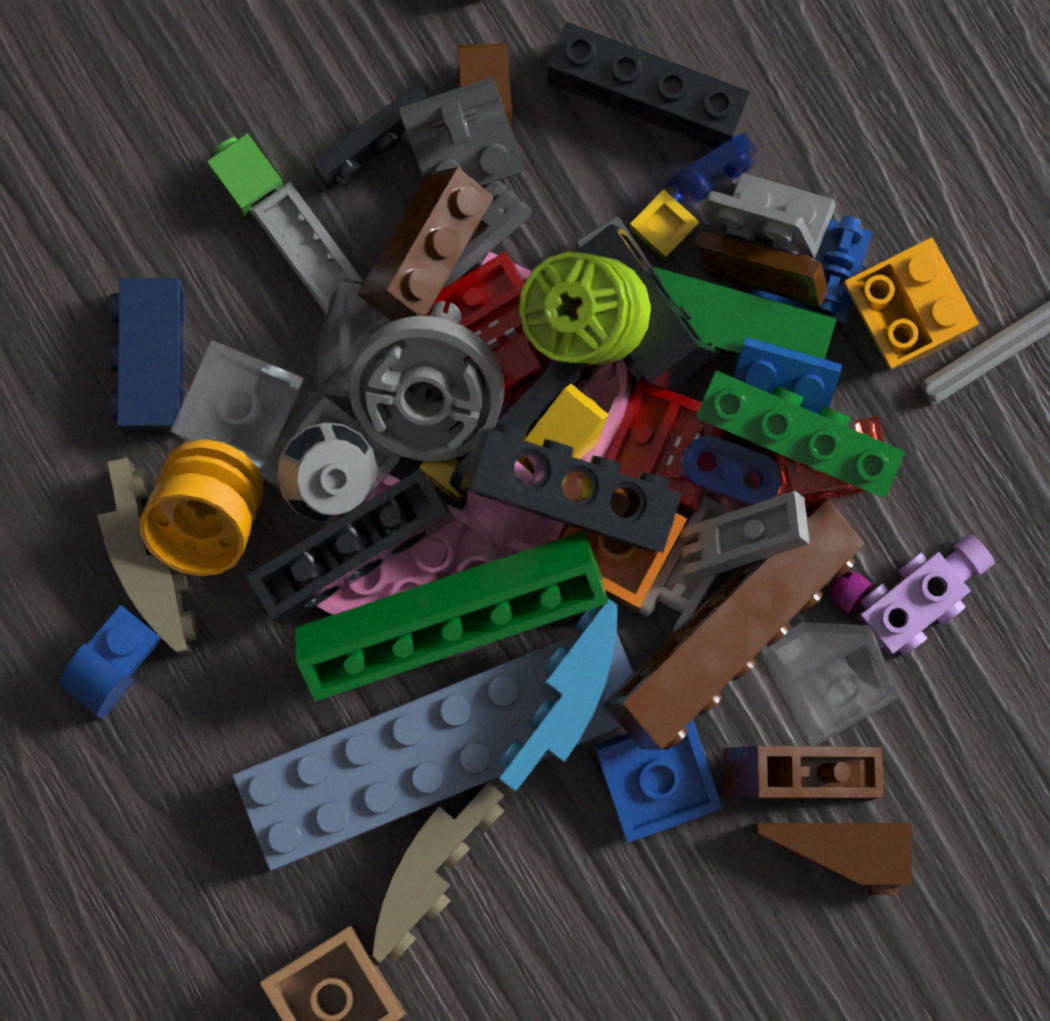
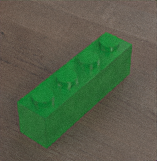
M653 266L663 279L661 283L678 307L683 305L692 318L688 321L706 345L712 342L715 347L732 351L730 361L738 362L745 337L825 359L836 318Z

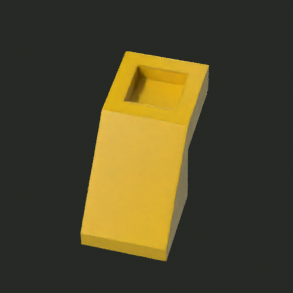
M569 384L525 438V441L539 446L543 445L544 439L560 442L573 447L572 457L581 459L596 447L609 414L601 409L594 400L585 396L572 384ZM526 456L520 457L517 461L534 475L532 461Z

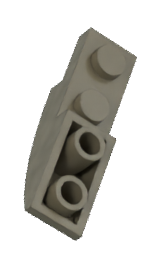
M128 458L109 461L107 463L117 511L97 516L112 565L126 593L153 630L177 653L182 656L192 654L190 641L198 640V634L192 610L184 612L180 593L188 591L186 574L162 564L148 551L140 535V518L143 513L141 500L149 498L143 469L135 470L134 464Z
M490 782L487 783L455 820L439 806L420 829L405 852L389 885L376 928L373 957L379 963L387 955L396 961L415 941L416 938L409 932L422 917L431 923L451 901L444 894L451 885L436 871L442 864L450 871L469 851L470 848L463 841L471 832L478 827L485 833L504 812L498 805L504 795Z

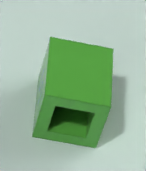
M248 133L239 140L236 137H232L222 142L213 151L212 155L214 157L207 161L213 176L245 220L253 216L250 209L284 186L282 179Z

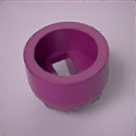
M847 571L841 577L830 581L829 595L835 605L848 615L860 604V601L868 594L873 584L861 574Z

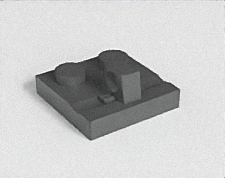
M493 76L399 108L423 179H425L427 173L459 167L482 186L525 171Z

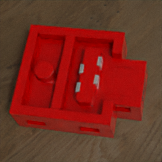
M504 251L442 289L433 305L446 301L443 313H448L450 303L456 305L461 312L460 325L479 336L492 350L503 373V399L510 406L523 396L546 371V368L539 357L543 353L534 347L525 334L519 313L521 293L525 281L513 261ZM479 367L478 370H479L480 375H481V377H482L483 385L486 386L484 376H483V374H482V372H481V369H480V367Z
M637 381L605 458L621 464L619 473L637 478L639 471L667 479L666 489L682 494L678 505L698 512L707 491L732 501L751 455L745 447L728 441L731 435L730 432L702 421L697 417L701 402L646 381L643 383Z

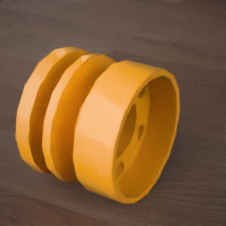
M206 439L184 442L171 450L161 467L160 474L154 484V490L149 496L140 518V535L148 551L162 564L181 573L191 575H216L234 567L245 550L251 533V525L257 517L258 509L264 497V480L257 465L242 451L226 443Z

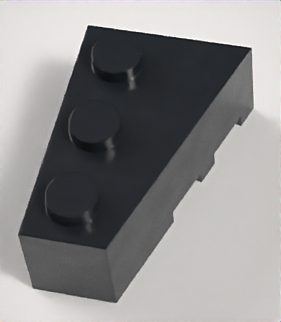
M610 224L575 251V253L618 260L633 269L646 286L651 305L648 329L638 347L624 358L625 364L638 381L643 383L647 380L650 384L674 389L720 355L712 342L706 345L688 321L692 318L683 305L678 307L661 283L663 279L624 229Z

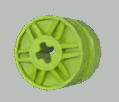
M566 252L547 258L531 272L522 289L519 313L525 334L534 347L543 354L558 361L604 365L623 359L638 347L648 329L651 305L646 286L633 269L615 259ZM576 299H582L583 305L577 309L579 317H573L571 313L577 307Z

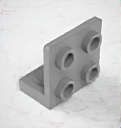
M745 173L741 174L733 197L710 191L706 199L716 216V220L720 223L724 232H726V237L749 243L754 241L771 246V249L793 255L805 254L813 259L817 256L836 207L834 200Z

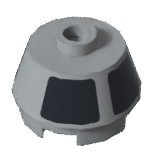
M323 422L304 428L289 440L279 458L277 478L283 498L296 513L311 521L332 523L369 500L375 489L378 467L373 449L360 433L344 424Z

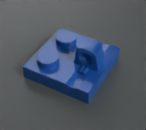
M745 337L733 378L770 394L773 393L775 386L784 388L804 397L800 407L819 414L822 405L828 408L830 406L841 374L842 364ZM731 433V436H735V437H738V438H742V437H739V436H737V435Z
M693 719L685 726L688 730L685 737L668 750L641 749L628 733L594 745L627 843L722 809Z

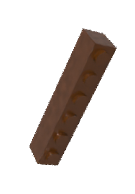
M829 499L805 503L810 544L741 566L603 703L641 749L668 750L678 744L688 732L685 726L697 714L703 715L716 706L722 698L720 691L731 680L740 679L754 667L756 660L753 657L764 646H771L783 638L789 630L787 623L798 612L807 611L821 599L823 594L820 589L830 579H837L852 568L855 563L853 556L865 543Z

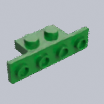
M715 371L697 413V417L700 420L879 497L887 495L905 455V451L847 427L851 417L822 405L819 414L800 407L804 397L784 388L775 386L773 393L770 394L719 371Z

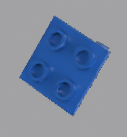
M843 216L841 222L833 219L830 220L817 256L814 259L815 261L822 262L828 293L820 307L752 289L751 294L834 317L837 319L836 322L845 324L852 299L843 282L861 272L872 231L860 228L861 221L851 216Z

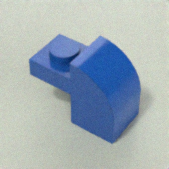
M120 605L88 644L83 643L63 671L58 684L95 716L104 719L134 683L135 680L131 675L162 638Z

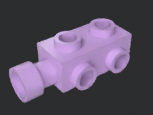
M968 533L953 546L955 551L947 558H944L940 552L932 555L929 559L922 552L898 570L904 578L890 590L882 583L860 601L865 610L857 616L863 624L857 629V633L874 653L883 649L887 655H891L899 650L903 656H906L927 639L922 630L936 619L944 625L966 607L961 599L971 590L964 582L973 574L980 576L995 564L992 555L977 537ZM931 578H938L943 582L944 592L941 596H933L929 593L927 584ZM892 609L901 610L905 615V623L901 628L893 627L888 621V615Z

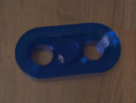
M747 133L740 134L683 169L666 184V188L678 203L687 200L689 205L692 206L706 198L710 191H714L712 184L728 175L730 180H734L741 176L742 173H746L755 165L752 157L758 149Z
M703 436L688 443L681 454V471L691 484L738 502L753 505L773 498L780 489L781 472L773 459L714 436ZM701 453H707L713 459V467L709 472H703L697 465V458ZM749 470L757 472L760 477V484L756 489H750L745 484L744 477Z

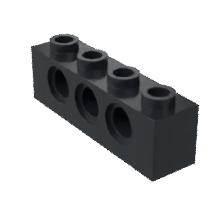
M567 21L548 65L547 84L727 152L750 93V91Z
M496 423L494 430H478L460 485L461 490L647 552L664 553L682 495L681 493L666 489L667 479L639 471L638 477L634 478L619 473L620 463L592 455L590 463L572 457L573 447L553 440L544 439L542 446L524 440L525 431L510 425ZM522 456L529 458L534 465V476L526 485L521 484L514 474L515 463ZM570 472L575 473L582 483L581 493L573 501L565 496L562 489L563 480ZM619 488L627 494L629 499L628 509L620 517L612 511L610 505L612 494Z
M420 468L250 573L246 578L271 620L285 626L450 524L455 518L429 476Z

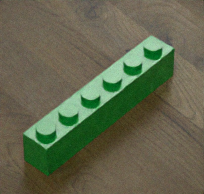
M583 530L296 627V663L314 701H318L607 604L608 601L601 570L586 531Z

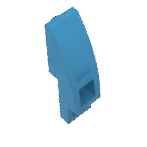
M610 599L602 609L595 607L587 610L575 627L582 635L571 650L562 644L544 667V670L551 674L545 686L559 695L560 699L556 704L548 698L545 700L529 722L536 730L526 744L523 745L518 740H515L498 762V765L505 770L499 780L515 792L546 751L564 763L580 740L595 712L612 662L617 631V605Z

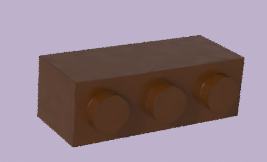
M459 167L427 173L357 295L391 322L407 317L426 316L494 196Z

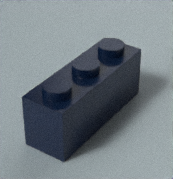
M119 278V293H112L111 319L113 323H119V342H111L110 346L112 372H118V391L110 392L111 420H118V427L125 434H184L185 287L180 278Z

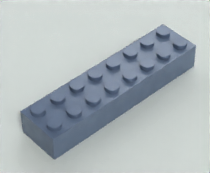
M580 632L234 774V781L270 871H276L500 778L505 771L498 765L503 755L515 740H518L523 745L526 744L536 730L529 722L547 698L555 704L560 699L559 695L545 686L551 674L544 670V667L562 644L571 650L582 633ZM617 632L613 658L605 687L595 712L575 747L622 728L620 723L603 704L633 674ZM546 751V753L542 756V758L539 761L552 757L553 755Z

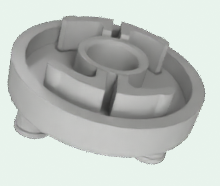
M446 301L435 303L431 307L428 316L402 318L378 329L360 349L350 377V401L363 429L384 448L403 457L420 461L450 460L471 452L478 430L495 427L504 398V378L496 356L479 336L460 325L461 312L456 305L450 303L448 313H443ZM391 344L388 347V349L379 357V359L375 361L377 356L387 347V345ZM479 367L484 376L486 386L483 385V380L478 370ZM426 382L436 386L440 391L433 387L430 398H426L428 386L419 387L414 391L413 395L409 392L408 387L414 383ZM384 404L387 405V408H388V410H389V412H390V415L388 414V412H387V410H386ZM458 421H461L456 427H454L453 429L451 428V427H453Z

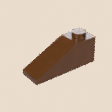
M745 746L724 748L725 799L884 798L882 747Z
M753 823V834L853 884L868 885V895H899V885H913L912 823Z

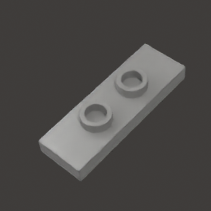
M291 182L250 209L253 217L336 330L371 307L370 304L357 295L364 281Z

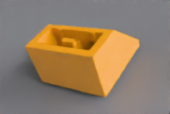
M932 237L843 282L889 370L926 358L969 336L979 325Z

